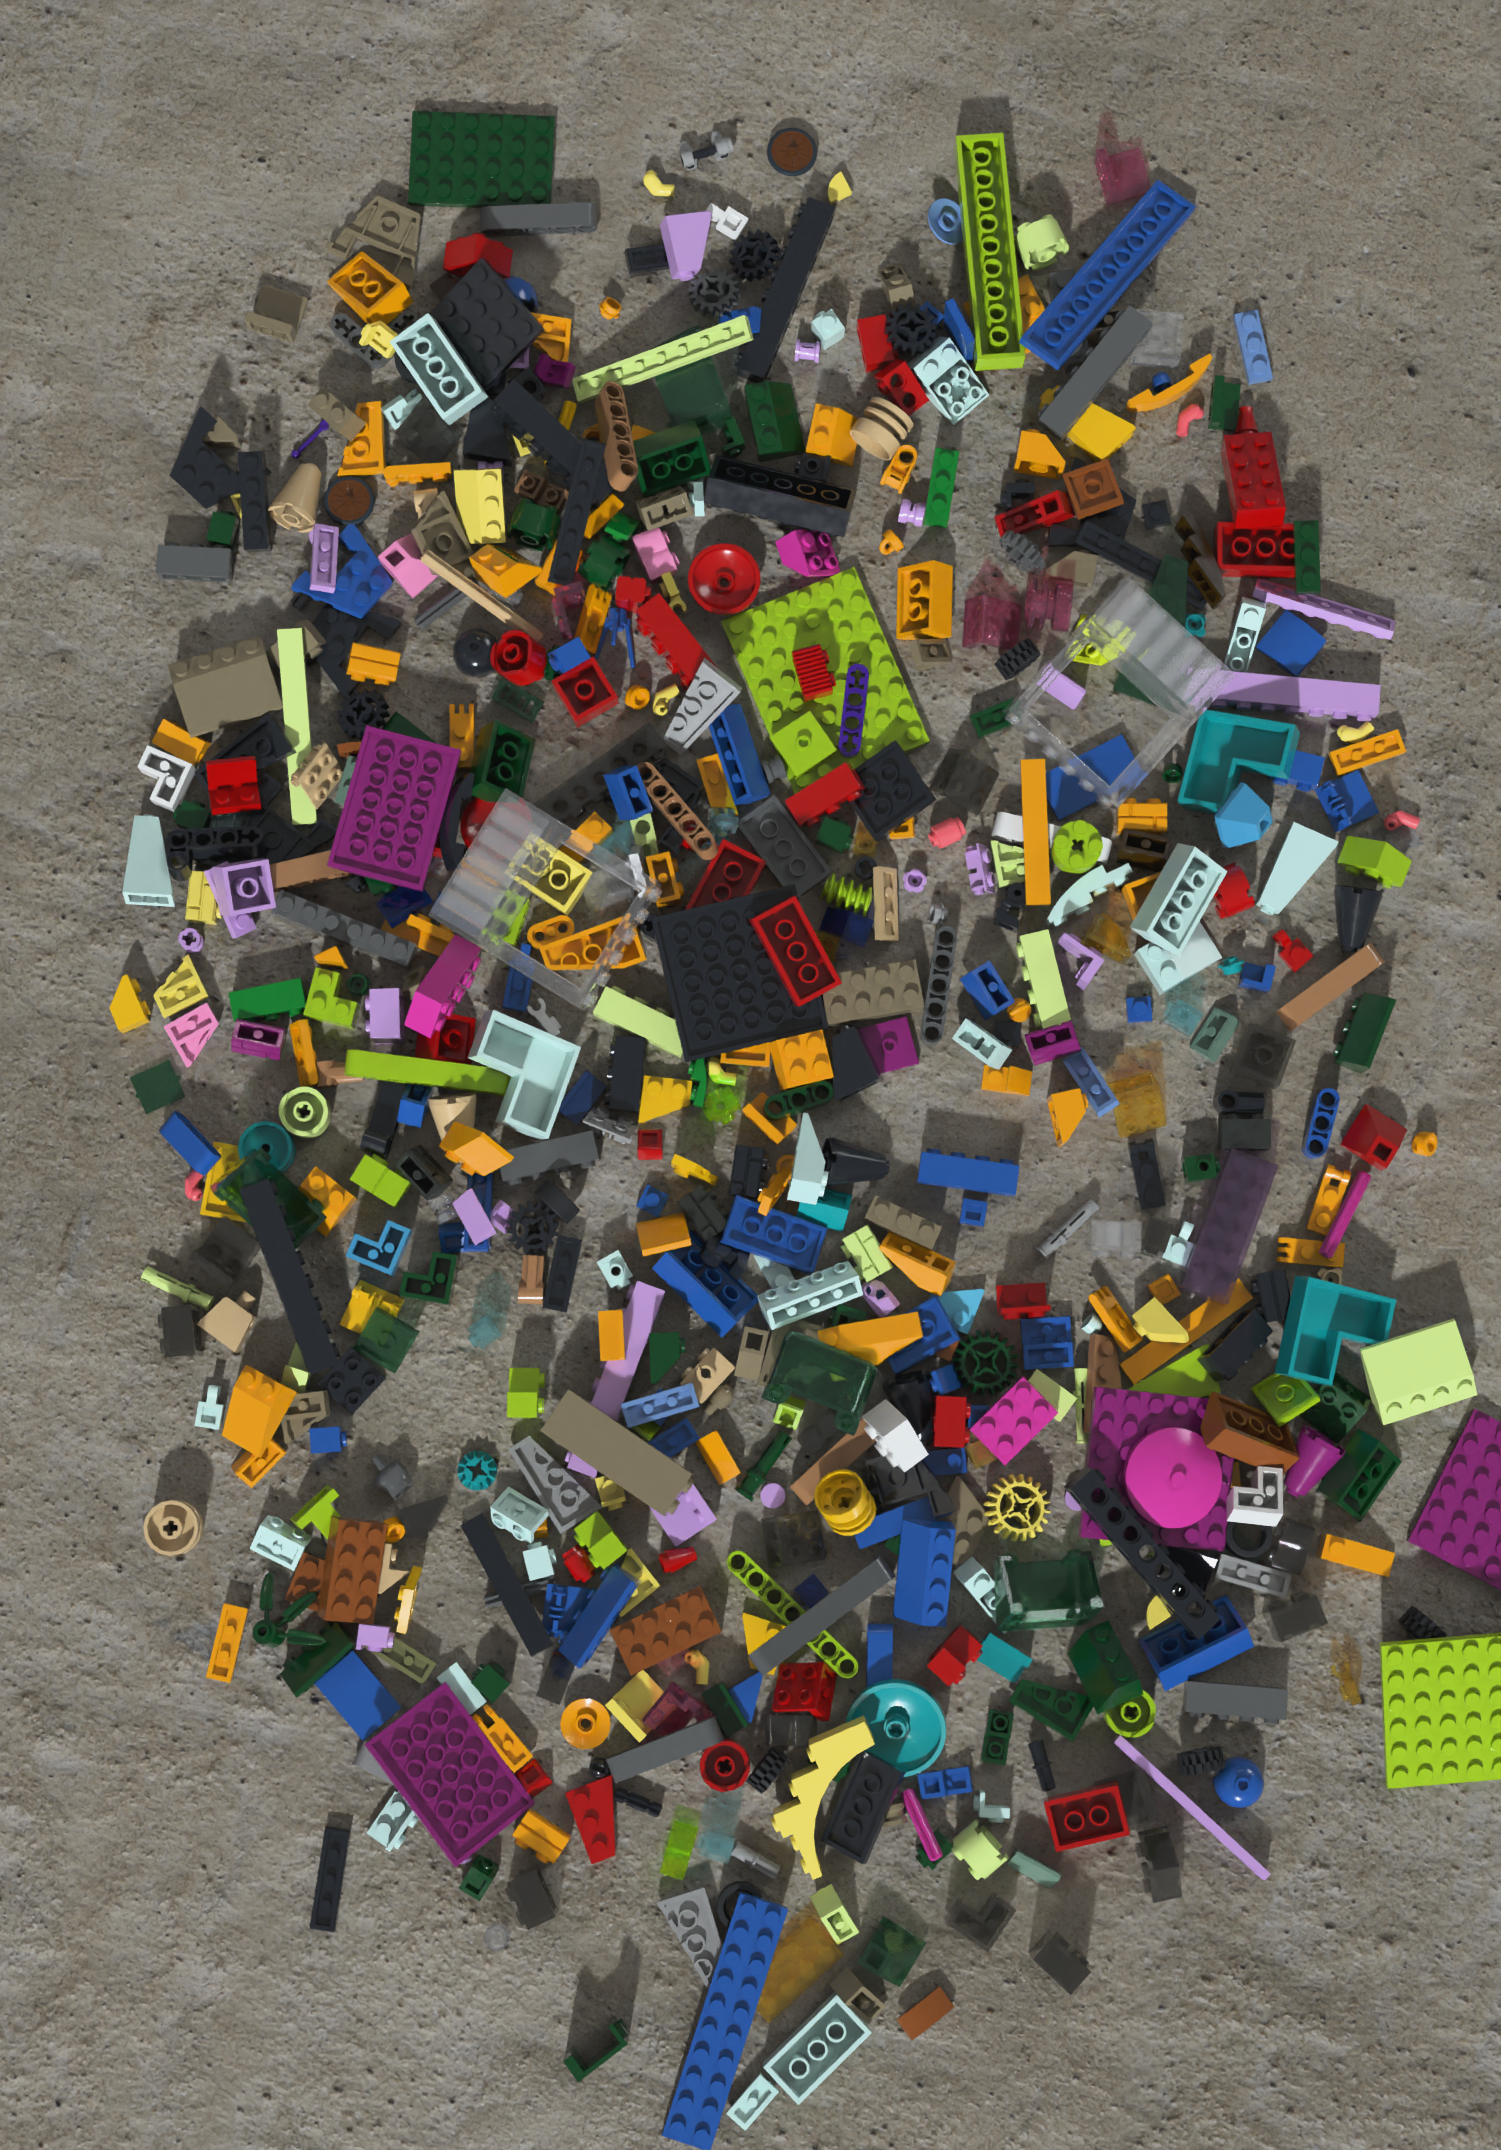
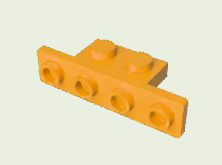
M390 909L381 927V930L413 942L418 948L440 957L455 936L452 933V928L444 924H440L439 927L431 924V919L418 913L417 917L412 914L407 916L394 909Z

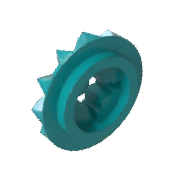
M472 1451L465 1454L458 1463L457 1474L460 1482L468 1489L475 1491L484 1490L495 1481L497 1465L488 1453ZM480 1460H482L481 1470L487 1473V1476L478 1475L472 1481L473 1472L467 1466L476 1467Z

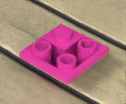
M794 530L775 541L782 564L806 577L833 576L841 572L830 536L825 532Z

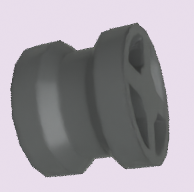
M779 754L774 756L772 760L760 761L768 784L773 783L777 778L784 779L787 777Z

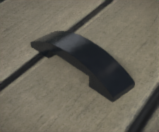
M474 773L465 774L455 782L444 811L439 839L443 862L446 870L449 872L461 869L464 844L456 843L461 801L470 798L472 795Z

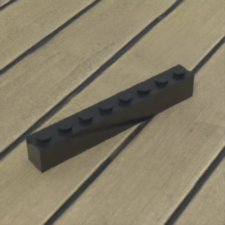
M808 197L806 204H801L797 217L800 218L798 224H793L789 232L788 238L791 239L788 247L784 245L779 258L782 262L780 267H776L773 270L770 279L773 281L770 289L766 288L761 302L764 305L761 310L760 332L752 334L754 340L744 343L746 345L744 353L739 352L734 366L737 367V376L755 383L766 381L834 219L835 206L812 197Z
M263 1177L238 1187L308 1373L313 1375L338 1365L337 1357L340 1356L338 1347L335 1342L331 1343L328 1334L332 1333L327 1319L322 1321L319 1311L323 1310L318 1296L313 1297L310 1288H313L314 1284L310 1274H304L301 1265H304L305 1261L301 1251H296L293 1242L297 1240L292 1227L287 1228L284 1219L288 1218L283 1204L278 1205L275 1196L279 1195L274 1180L269 1182L267 1177Z

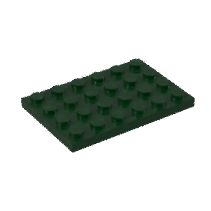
M413 111L408 191L409 206L482 208L501 205L551 204L555 116Z

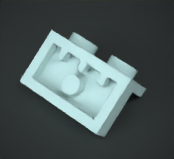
M509 1486L490 1507L491 1520L498 1528L508 1530L515 1538L520 1541L524 1540L529 1544L534 1541V1532L549 1516L546 1508Z
M267 1515L260 1524L250 1549L295 1571L312 1536L306 1534L300 1528H294L284 1523L278 1517Z
M396 1790L367 1831V1834L387 1847L386 1850L390 1852L393 1847L399 1849L406 1838L403 1835L404 1831L408 1826L413 1828L418 1821V1817Z

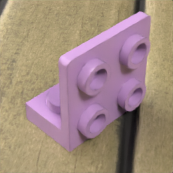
M1063 933L1057 944L1084 962L1075 976L1078 979L1075 986L1084 991L1104 962V959L1101 958L1102 954L1095 948L1089 947L1088 949L1080 944L1082 940L1076 935Z
M694 1484L687 1493L682 1492L678 1498L680 1504L672 1515L668 1513L667 1516H663L649 1506L675 1546L680 1545L717 1520Z

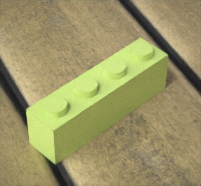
M1049 930L1019 936V943H1015L1018 958H1023L1024 966L1021 967L1024 981L1028 980L1030 990H1027V996L1030 1005L1034 1004L1036 1013L1033 1014L1035 1027L1041 1030L1057 1024L1061 1025V1023L1071 1020Z
M607 986L605 987L593 1011L594 1016L639 1038H645L647 1042L682 1058L683 1053L675 1020L668 1017L669 1012L659 1007L654 1010L647 1006V1001L635 996L634 999L625 996L626 991L619 987L613 986L612 989Z

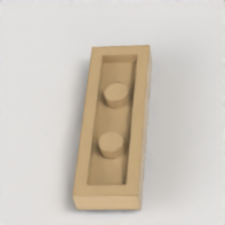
M883 866L873 867L875 940L899 941L897 869Z

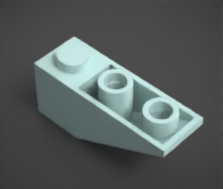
M1242 596L1222 670L1247 673L1266 611L1265 602Z
M973 1557L969 1558L953 1572L1004 1634L1023 1619L984 1568Z

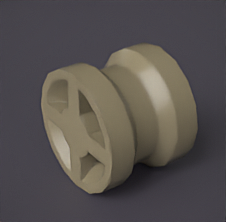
M903 1801L892 1803L883 1827L896 1826L908 1822L907 1816L903 1814V1808L905 1807Z

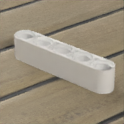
M997 812L991 836L1001 841L1023 846L1022 816ZM1048 823L1049 853H1051L1052 841L1057 831L1061 828V826ZM1101 837L1103 849L1095 864L1106 866L1112 840ZM1074 844L1072 850L1078 849L1080 851L1081 845Z

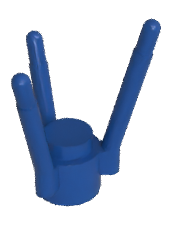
M610 608L608 610V617L605 619L596 654H594L595 659L599 657L608 628L612 631V646L616 644L617 632H621L625 628L631 668L635 667L630 629L631 619L627 618V610L622 608Z

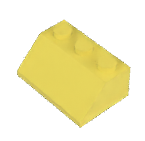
M502 467L454 470L457 519L469 544L505 543L507 541Z
M531 832L504 872L509 878L566 916L569 915L582 896L593 872L533 832Z

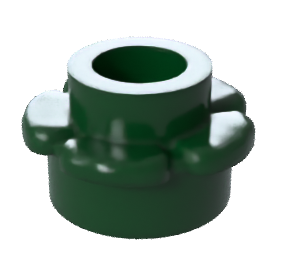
M354 973L348 978L346 987L352 996H364L369 991L370 980L367 976H363L361 973Z

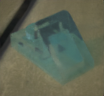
M711 808L708 830L713 835L717 845H720L722 839L730 843L733 841L739 822V817H735L734 809Z
M628 820L592 852V857L598 864L603 860L608 862L616 854L614 851L616 848L625 857L629 855L631 850V824Z

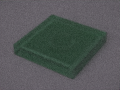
M377 1306L353 1349L389 1371L396 1373L420 1331Z

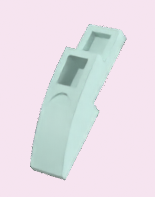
M1129 863L1106 873L1103 865L1081 877L1061 896L1046 920L1047 926L1054 923L1055 927L1067 922V917L1074 913L1080 916L1090 910L1089 906L1093 903L1091 894L1097 897L1108 891L1106 887L1114 883L1117 887L1129 881L1128 876L1133 872Z

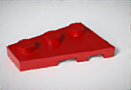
M610 1774L565 1792L591 1864L615 1856L613 1777Z

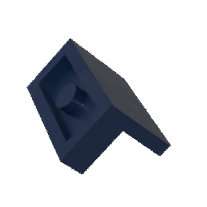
M586 1070L563 1099L558 1112L578 1126L606 1090L607 1086L594 1077L590 1071Z

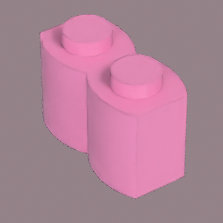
M658 527L632 536V544L650 585L660 581L661 575L669 571L671 575L677 574L676 567L680 564L675 552L670 553L667 547L670 541L665 530L661 531Z

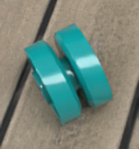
M269 1121L257 1122L246 1128L238 1144L239 1158L243 1165L256 1175L267 1178L278 1177L287 1172L294 1163L297 1152L295 1141L291 1134L277 1123ZM267 1145H270V1151L264 1153L263 1148H267Z

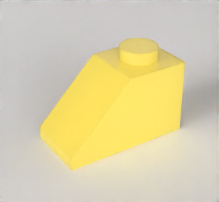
M1155 1297L1132 1315L1135 1331L1141 1337L1145 1335L1150 1341L1186 1343L1189 1340L1187 1331Z

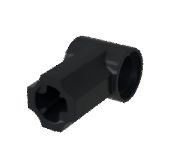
M1224 1090L1215 1096L1213 1107L1220 1114L1262 1115L1265 1107L1264 1093ZM1222 1096H1226L1231 1100L1230 1108L1222 1105Z

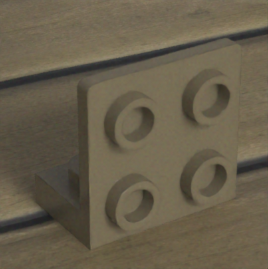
M263 285L254 312L247 311L244 320L249 330L294 344L308 299L278 288Z

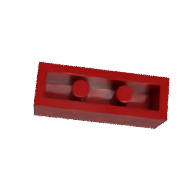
M845 762L786 799L785 802L798 825L810 828L821 821L819 817L826 813L831 815L841 809L840 804L846 800L852 802L862 795L860 792L865 789V786L852 764Z

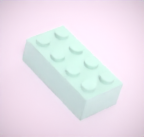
M429 313L389 341L447 424L451 425L488 398L437 321Z
M834 1992L763 2061V2068L799 2105L872 2033L871 2027Z

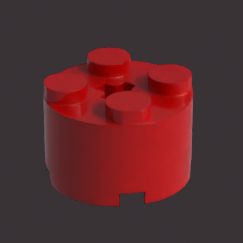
M510 630L500 636L502 639L498 644L494 643L491 649L490 662L492 667L501 676L515 685L525 686L534 681L541 680L547 663L545 647L521 630Z
M1236 862L1222 867L1227 873L1213 896L1217 904L1215 910L1220 919L1229 918L1255 906L1253 895L1248 897V889H1250L1248 880L1239 865L1236 866Z
M724 1738V1741L704 1749L700 1758V1773L704 1782L710 1788L719 1792L735 1790L744 1784L750 1771V1759L746 1749L739 1742ZM725 1759L730 1760L729 1765L731 1769L720 1770L721 1765L718 1762H724Z

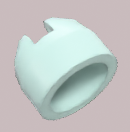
M1091 1313L1081 1325V1329L1090 1335L1098 1334V1331H1101L1103 1327L1101 1319L1094 1313Z

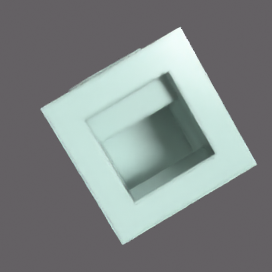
M619 1250L597 1262L612 1289L617 1287L618 1290H621L631 1284L629 1279L633 1278V1275ZM619 1267L621 1273L618 1276L612 1275V1268Z

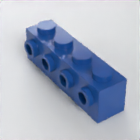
M741 704L728 705L709 725V729L734 804H752L771 794Z
M927 1148L926 1152H921L916 1183L1014 1197L1017 1189L1019 1165H1014V1161L1009 1159H1000L999 1163L991 1162L990 1157L975 1155V1159L965 1158V1154L959 1152H951L950 1156L942 1155L941 1150Z

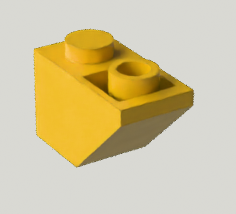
M128 974L122 976L109 1007L117 1028L122 1033L150 1022L147 1015L151 1014L146 1001H141L138 993L142 991L137 979H132Z

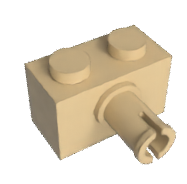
M706 1348L697 1358L700 1363L694 1369L689 1366L680 1376L683 1380L680 1385L693 1383L697 1399L701 1404L735 1370V1367L715 1348L711 1351Z

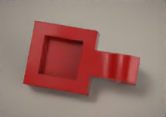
M1283 929L1272 936L1274 941L1283 949L1278 954L1279 957L1293 972H1296L1313 957V954L1299 938L1291 941Z

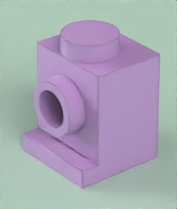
M359 1624L356 1650L364 1649V1645L368 1646L367 1650L382 1652V1649L387 1647L393 1648L395 1633L391 1632L392 1627Z

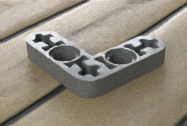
M403 311L388 327L399 335L401 333L400 330L405 326V319L411 320L413 318L414 324L419 320V317L413 311ZM339 313L332 317L330 326L334 335L370 367L374 369L382 368L394 357L393 354L391 358L387 359L380 353L381 360L374 359L372 361L371 354H379L376 349L370 344L360 347L352 344L354 337L362 336L361 332L363 329L346 314ZM337 322H345L346 328L350 331L349 335L343 328L338 329ZM407 325L403 331L410 327V325Z

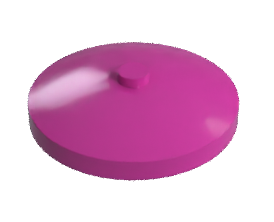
M1164 1427L1144 1435L1132 1447L1124 1464L1123 1487L1130 1505L1143 1519L1160 1527L1182 1528L1198 1522L1213 1508L1221 1490L1222 1470L1216 1452L1206 1447L1202 1436L1183 1428Z

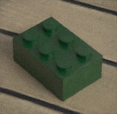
M695 420L633 441L638 466L636 480L644 497L710 474L711 468L703 438Z

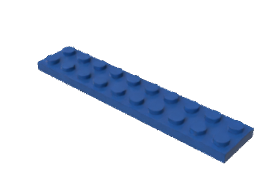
M1157 180L1023 334L1019 343L1053 368L1059 370L1192 215L1196 206Z
M740 1891L662 2136L702 2150H711L788 1912V1907Z

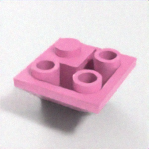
M411 533L396 540L378 556V559L385 570L414 599L438 576L432 575L429 568L420 561L422 553Z

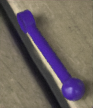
M325 420L319 423L320 427L298 449L292 451L291 455L293 458L298 459L301 456V452L322 431L329 429V424Z

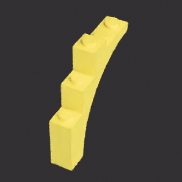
M864 1715L808 1739L809 1748H806L810 1761L812 1763L816 1761V1763L791 1773V1783H788L793 1797L798 1796V1798L773 1808L774 1817L771 1818V1822L775 1831H780L783 1838L793 1834L790 1837L795 1851L800 1850L803 1859H800L805 1874L810 1872L813 1880L822 1876V1868L815 1850L814 1841L815 1818L821 1798L830 1781L847 1762L860 1752L875 1745L874 1737Z

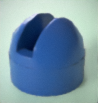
M1158 372L1152 377V387L1155 392H1162L1172 386L1171 379L1165 372Z

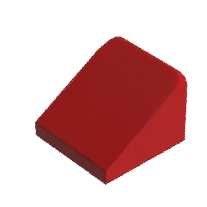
M662 1129L638 1130L637 1151L639 1160L662 1159Z
M535 1758L515 1773L527 1793L532 1797H536L553 1783Z

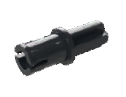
M1040 1740L1029 1743L1028 1746L1034 1762L1032 1768L1036 1769L1041 1790L1046 1792L1055 1789L1056 1785L1050 1768L1052 1762L1048 1761L1044 1741Z

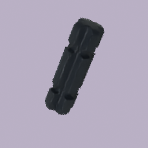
M621 1787L617 1788L614 1795L615 1801L622 1804L625 1802L627 1806L644 1813L645 1811L649 1812L648 1815L653 1817L660 1815L662 1810L660 1803L655 1801L653 1803L649 1802L650 1799L633 1792L630 1794L627 1792L628 1790Z

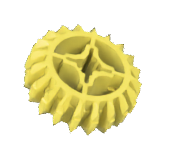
M1010 1474L1007 1480L1004 1477L999 1478L1000 1486L996 1483L991 1485L995 1493H986V1496L991 1498V1501L984 1502V1506L990 1507V1511L984 1512V1515L992 1516V1519L987 1524L989 1526L996 1524L993 1532L999 1533L1002 1531L1001 1538L1007 1539L1010 1535V1539L1013 1542L1017 1541L1018 1536L1021 1541H1026L1027 1535L1030 1538L1036 1537L1034 1530L1038 1532L1043 1531L1039 1523H1048V1519L1043 1517V1515L1050 1514L1051 1510L1044 1508V1505L1050 1504V1500H1043L1042 1498L1047 1494V1491H1038L1041 1483L1036 1482L1032 1485V1477H1027L1024 1480L1023 1474H1018L1016 1478L1013 1474ZM1012 1488H1022L1030 1496L1022 1499L1017 1493L1013 1492ZM1005 1494L1006 1506L1000 1511V1502ZM1014 1503H1024L1021 1505V1509H1018L1020 1512H1011L1014 1510ZM1034 1504V1514L1031 1519L1028 1511ZM1014 1517L1023 1527L1020 1529L1011 1527L1004 1520Z

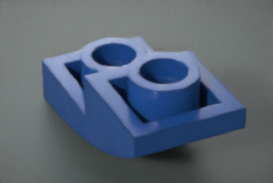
M956 1363L931 1372L930 1383L935 1392L939 1391L940 1396L958 1389L964 1384L963 1380L959 1381L957 1379L960 1372L954 1371V1367H957Z

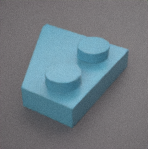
M973 1289L943 1292L942 1296L939 1297L956 1331L966 1335L969 1333L985 1290ZM930 1293L928 1299L934 1297L935 1294Z

